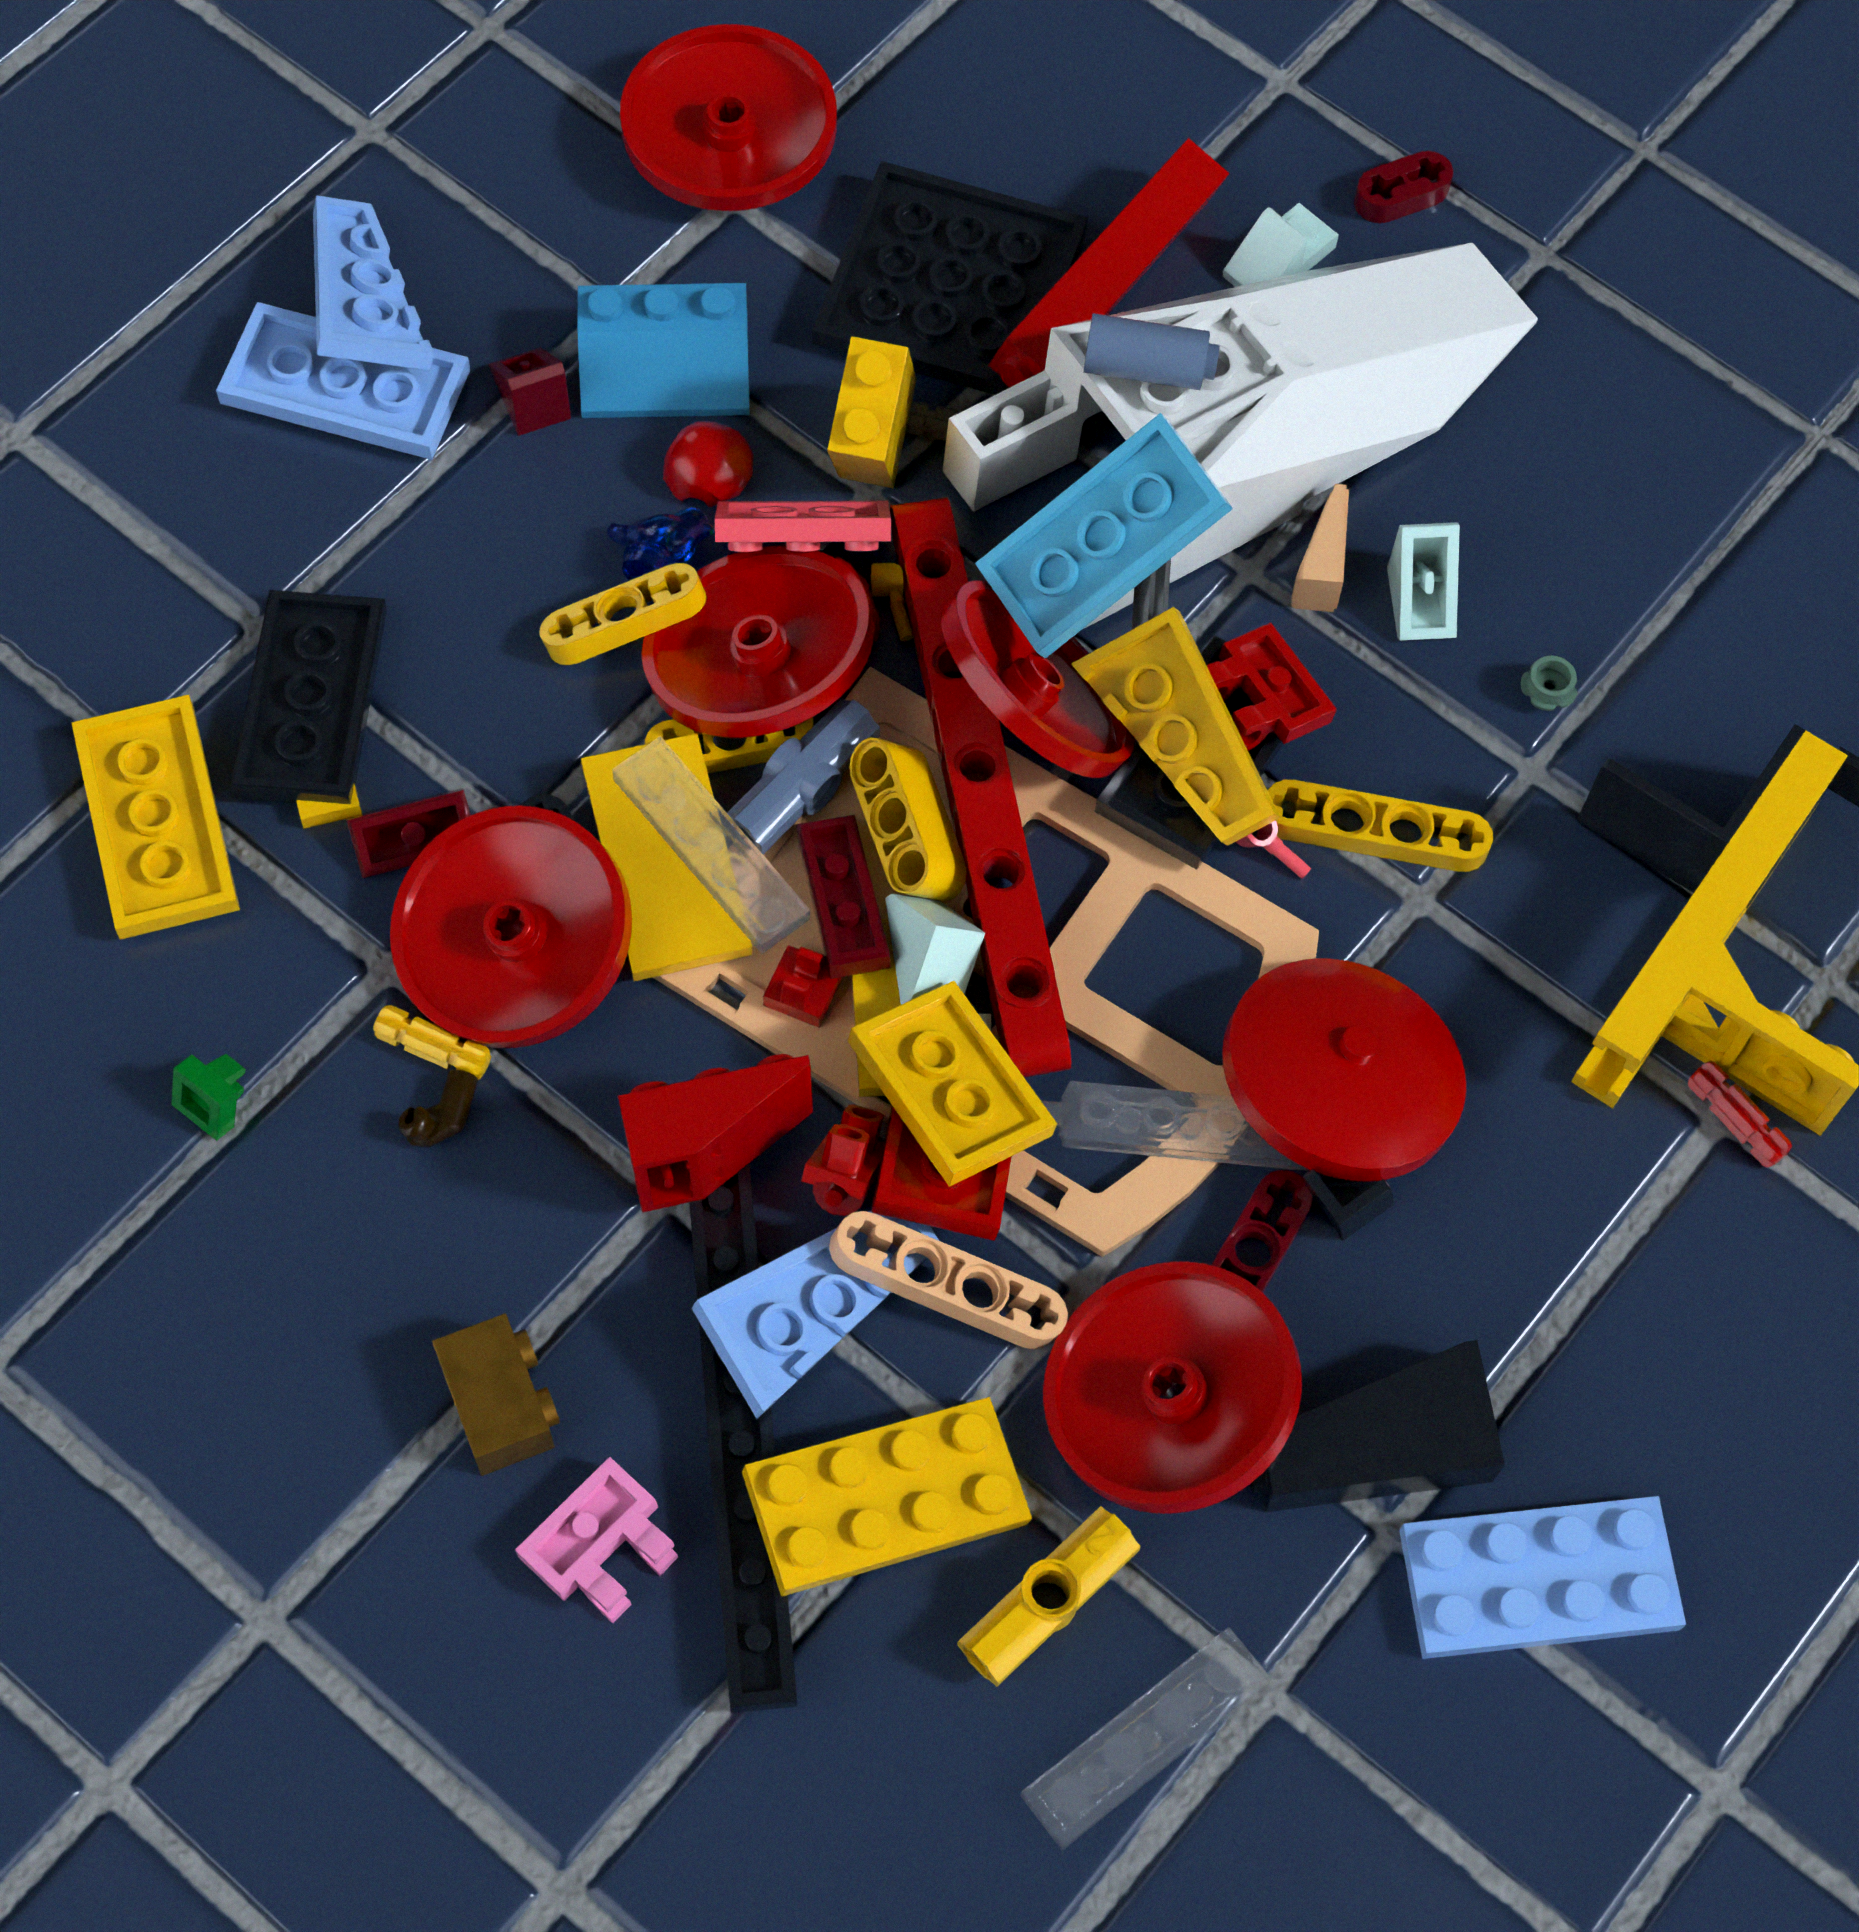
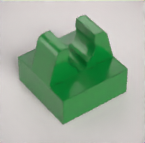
M191 1054L174 1067L171 1105L217 1141L235 1126L237 1099L244 1092V1087L236 1082V1080L245 1074L246 1069L228 1054H224L206 1065Z

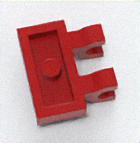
M1271 622L1223 643L1219 654L1221 661L1206 665L1223 701L1227 700L1236 689L1242 688L1254 704L1241 708L1232 715V719L1248 751L1257 746L1273 731L1283 744L1295 740L1331 723L1337 711V708Z

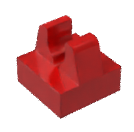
M787 945L763 995V1006L820 1028L843 977L830 979L826 957L823 954L802 946L797 949Z

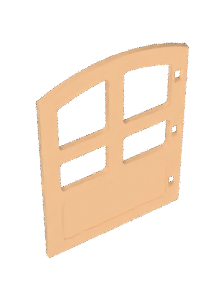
M869 667L845 700L852 701L854 699L869 711L873 720L880 726V739L914 747L923 752L954 831L927 700ZM1005 746L1022 827L1030 820H1041L1102 856L1108 862L1107 868L1050 947L1067 1029L1188 1101L1195 1109V1113L1168 1141L1139 1166L1100 1193L1090 1192L1024 1150L1011 1157L1005 1197L1091 1251L1104 1257L1149 1229L1189 1197L1225 1160L1250 1127V1124L1238 1109L1230 1093L1223 1065H1215L1091 991L1086 987L1084 980L1143 896L1150 890L1161 891L1260 950L1263 959L1258 979L1269 971L1287 963L1316 958L1319 930L1206 863L1202 862L1196 870L1094 812L1097 802L1096 798ZM848 769L842 775L838 790L826 806L814 815L804 813L763 856L757 853L750 854L736 842L729 849L728 855L752 944V955L652 978L776 1055L788 1054L793 1056V1058L808 1055L811 1076L858 1106L884 1114L883 1121L888 1124L891 1111L890 1104L877 1096L859 1097L857 1056L847 1042L850 1030L855 1026L852 975L843 977L820 1028L763 1006V995L787 945L797 949L802 946L825 956L798 844L796 824L855 814L881 919H888L885 898L892 893L905 895L892 889L887 880L851 780L850 770ZM971 773L965 776L974 782H982L989 779L981 773ZM964 884L961 892L954 899L943 903L974 924L973 919L964 912V908L969 902L966 884ZM979 950L973 972L985 978ZM719 979L746 995L740 1003L738 1010L709 993ZM1018 985L1009 990L1014 996L1019 998H1031L1038 994L1033 988L1026 985ZM995 1024V1026L992 1028L991 1032H992V1034L995 1036V1038H996V1039L998 1040V1042H999L998 1033H997L996 1024ZM1036 1175L1065 1192L1058 1208L1025 1189Z

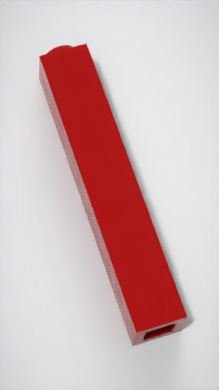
M1188 138L1011 332L988 366L997 372L1003 382L1009 387L1044 371L1051 328L1090 320L1092 313L1108 315L1205 207L1230 173Z

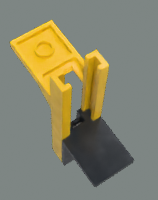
M1795 724L1724 828L1614 760L1607 759L1577 818L1578 822L1694 894L1592 1042L1594 1047L1575 1073L1571 1081L1573 1084L1613 1109L1661 1037H1664L1703 1063H1707L1710 1060L1716 1062L1730 1076V1080L1819 1136L1822 1135L1859 1086V1065L1842 1048L1832 1044H1824L1800 1029L1797 1022L1789 1015L1781 1011L1770 1010L1758 1003L1724 944L1815 811L1826 791L1829 789L1859 807V757L1841 746L1839 749H1836ZM1704 1002L1726 1015L1719 1028Z

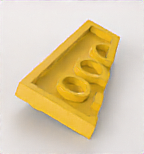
M1175 607L1168 609L1071 664L1101 697L1103 703L1114 716L1129 730L1152 761L1167 775L1174 784L1173 786L1222 843L1228 846L1280 818L1181 612Z

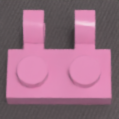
M611 1457L591 1474L515 1549L518 1558L563 1601L579 1587L611 1623H614L632 1604L625 1596L627 1594L626 1589L603 1570L600 1565L625 1540L659 1576L678 1559L677 1553L672 1549L674 1542L647 1519L658 1508L656 1499Z

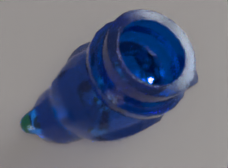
M694 507L682 509L674 515H653L630 525L611 523L607 529V534L612 541L626 547L623 554L622 572L629 581L667 565L686 562L694 554L696 545L715 532V529L709 524L704 513Z

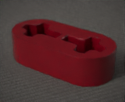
M1422 151L1366 171L1360 177L1354 199L1356 212L1363 219L1380 224L1441 203L1449 193L1454 170L1451 162L1438 152ZM1418 175H1424V177L1418 179ZM1437 179L1435 183H1432L1430 180ZM1373 191L1377 192V194L1370 195ZM1390 195L1389 199H1383V197Z

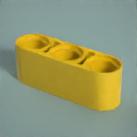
M869 737L861 741L854 749L850 758V776L889 884L892 889L905 895L941 902L954 899L961 892L965 884L966 865L926 757L917 748L880 738Z

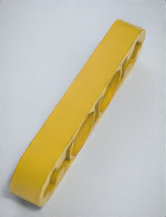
M1281 780L1274 783L1267 790L1280 816L1276 820L1278 826L1277 836L1283 840L1457 872H1470L1479 868L1485 862L1493 843V830L1489 823L1480 815L1469 811L1300 780ZM1284 801L1295 803L1296 813L1294 818L1283 817L1282 805ZM1316 805L1324 806L1319 825L1312 824ZM1340 809L1353 810L1360 815L1363 820V826L1354 832H1345L1334 825L1331 815ZM1400 819L1412 821L1419 827L1422 837L1412 843L1399 841L1392 835L1390 825ZM1434 827L1441 828L1437 838L1439 839L1437 846L1429 845ZM1459 833L1469 835V842L1472 844L1470 851L1459 849V840L1456 839Z

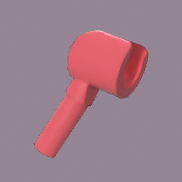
M1276 820L1258 829L1256 837L1251 833L1236 841L1241 847H1263L1301 879L1311 870V867L1284 845L1283 841L1277 836L1278 826Z

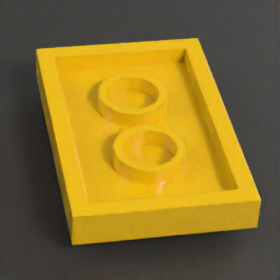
M955 981L858 1024L850 1030L847 1042L949 1187L1053 1135L1057 1122Z

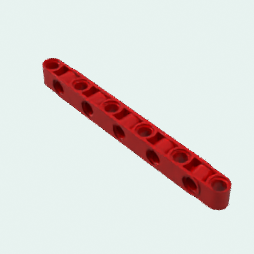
M948 497L890 505L892 537L898 565L903 570L904 596L955 837L966 865L965 884L973 922L976 927L985 932L980 955L999 1043L1023 1077L1067 1071L1071 1069L1072 1063L1070 1042L999 719L982 702L964 677L950 678L944 675L948 672H960L944 639L941 627L942 608L958 589L968 582ZM928 573H937L942 576L938 578H929L924 575ZM971 773H981L989 779L982 782H974L965 776ZM992 878H1004L1013 885L1007 888H995L990 886L987 881ZM1018 985H1026L1033 988L1038 994L1031 998H1019L1014 996L1009 990Z

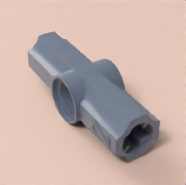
M841 698L800 740L792 737L777 748L768 760L763 770L762 778L723 816L724 827L731 833L736 843L750 854L757 853L763 856L804 813L814 815L826 806L838 790L842 775L849 769L850 758L856 746L869 737L879 738L880 726L873 720L869 711L854 699L848 701Z

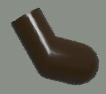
M450 1070L440 1102L426 1109L422 1106L415 1109L413 1107L406 1109L399 1118L398 1127L400 1133L407 1138L411 1145L429 1148L461 1132L467 1122L478 1078L466 1071Z

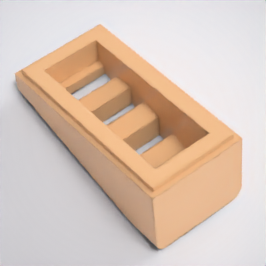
M1335 484L1333 491L1329 494L1296 575L1291 597V606L1293 608L1334 612V608L1337 609L1344 580L1349 499L1347 485Z

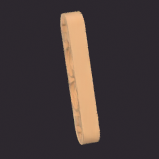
M866 1211L851 1213L842 1220L830 1238L829 1250L831 1258L837 1267L847 1274L1020 1347L1032 1350L1044 1348L1063 1331L1067 1324L1068 1312L1065 1302L1051 1288L875 1213ZM857 1232H863L868 1236L866 1245L870 1249L864 1256L854 1252L855 1241L852 1238ZM891 1244L898 1246V1250L889 1261L888 1268L884 1267L882 1263L888 1256L885 1252ZM916 1253L928 1258L934 1266V1280L928 1283H920L911 1279L904 1268L905 1256ZM977 1278L987 1283L993 1295L991 1306L980 1308L970 1304L963 1294L964 1280ZM1010 1293L1014 1296V1299L1009 1303L1008 1307L1013 1309L1003 1317L999 1312L1004 1308ZM1032 1305L1041 1309L1040 1319L1045 1322L1039 1329L1030 1326L1031 1316L1026 1313Z

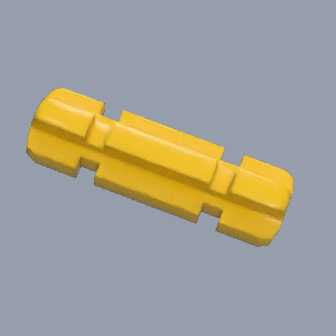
M386 1005L380 1011L373 1026L375 1036L378 1039L393 1046H398L402 1043L405 1045L404 1050L445 1069L454 1066L457 1068L456 1070L466 1071L475 1075L478 1080L485 1074L491 1060L488 1047L470 1040L463 1043L460 1041L459 1036L417 1016L411 1020L408 1018L409 1012L393 1005Z

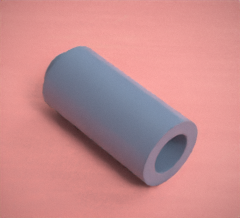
M1092 313L1083 373L1200 390L1203 379L1214 380L1220 345L1209 343L1210 331Z

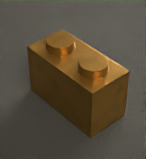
M504 1313L432 1341L481 1476L555 1448L549 1427L560 1424V1420L548 1387L535 1391L527 1369L538 1366V1361L526 1329L513 1333L508 1317Z

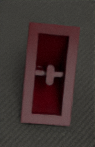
M540 347L489 364L493 379L518 436L571 419L563 364L549 352Z

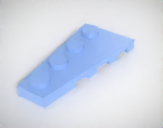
M316 195L313 210L317 355L335 357L345 361L356 360L430 371L434 351L429 340H423L419 332L420 318L415 306H409L403 293L404 280L399 269H393L390 263V247L370 203Z
M877 1214L939 1241L931 1226ZM836 1228L699 1298L691 1308L757 1419L892 1293L849 1275L837 1267L831 1258L829 1250L830 1238ZM857 1232L852 1238L855 1241L854 1252L862 1256L870 1249L866 1245L868 1236L863 1232ZM891 1244L885 1253L888 1256L882 1263L884 1267L888 1268L889 1261L898 1250V1246ZM916 1253L905 1256L904 1268L908 1276L928 1258Z

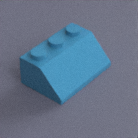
M746 283L578 286L577 335L582 418L750 415Z

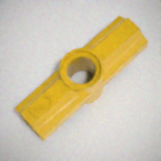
M1100 1506L1044 1560H1039L1031 1565L1025 1573L1023 1580L958 1641V1647L967 1657L969 1663L985 1679H988L998 1687L1054 1632L1066 1627L1075 1616V1612L1140 1551V1545L1134 1539L1130 1529L1114 1513H1110ZM1041 1583H1053L1062 1588L1066 1594L1067 1602L1056 1609L1043 1608L1036 1603L1031 1591Z

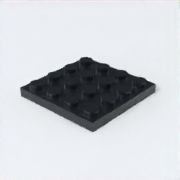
M880 161L812 329V344L848 353L850 339L853 336L908 347L915 373L996 395L1010 387L1003 382L997 372L988 366L1011 332L1075 263L1087 231L1088 217Z

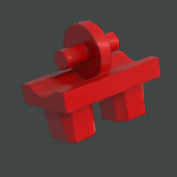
M848 1104L843 1112L841 1124H834L806 1162L801 1181L813 1184V1194L816 1202L828 1213L845 1216L857 1211L863 1205L869 1188L878 1176L884 1142L878 1141L884 1119V1114L855 1104Z

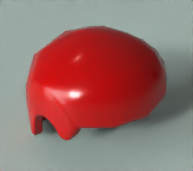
M694 422L677 434L666 452L663 479L678 500L684 501L687 498H695L705 502L708 507H713L718 504V501H727L741 494L753 475L754 454L748 441L739 431L718 422Z

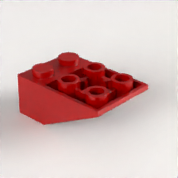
M788 1054L772 1055L762 1059L754 1067L730 1071L727 1068H712L698 1073L693 1080L670 1085L661 1081L647 1082L636 1086L628 1094L619 1095L618 1100L642 1213L705 1199L812 1114L813 1103L809 1056L793 1058V1056Z

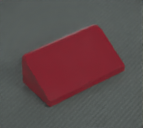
M461 788L347 818L346 821L362 878L411 866L418 855L436 836L451 825L471 816L464 789Z

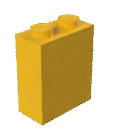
M851 336L827 449L839 478L894 489L917 380L908 347Z

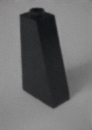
M1478 1340L1460 1343L1298 1415L1292 1432L1278 1456L1249 1485L1253 1494L1262 1493L1265 1512L1493 1482L1505 1463Z

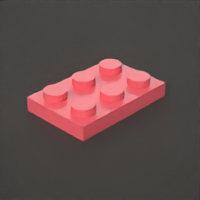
M718 501L715 515V542H728V550L759 551L763 549V542H786L787 550L801 552L820 550L821 542H844L845 550L873 551L879 549V541H891V515L888 501Z

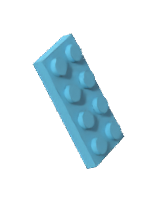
M1159 413L975 564L1035 651L1042 657L1047 658L1229 513L1233 507L1169 420Z

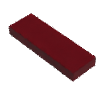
M855 814L796 824L798 844L830 979L891 968L890 953Z

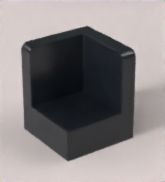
M1314 1169L1302 1176L1305 1186L1312 1194L1313 1201L1343 1240L1394 1205L1392 1189L1384 1179L1380 1181L1343 1180L1323 1174L1318 1176Z

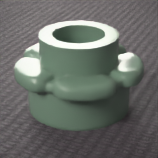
M1553 655L1544 656L1532 663L1530 671L1522 675L1521 689L1524 695L1531 697L1532 705L1538 709L1552 711L1557 706L1566 708L1577 697L1578 692L1575 688L1577 674L1572 664L1566 659ZM1550 683L1555 688L1547 689L1544 684Z

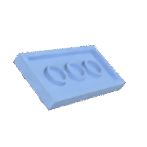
M257 302L216 392L220 404L432 460L466 382L470 366L468 357L432 348L434 357L430 371L356 360L345 361L335 357L317 355L316 317Z
M1659 1496L1403 1523L1399 1530L1422 1659L1680 1631L1686 1625Z

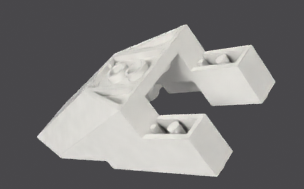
M1466 243L1309 270L1108 315L1210 331L1209 343L1220 345L1214 380L1203 379L1200 390L1083 373L1091 319L1051 328L1044 371L949 418L943 472L974 512L1076 460L1082 425L1088 417L1103 411L1124 439L1127 440L1161 413L1169 420L1233 507L1229 513L1171 558L1170 583L1300 515L1304 501L1439 431L1537 323L1538 318L1473 243ZM1134 588L1086 627L1132 604Z

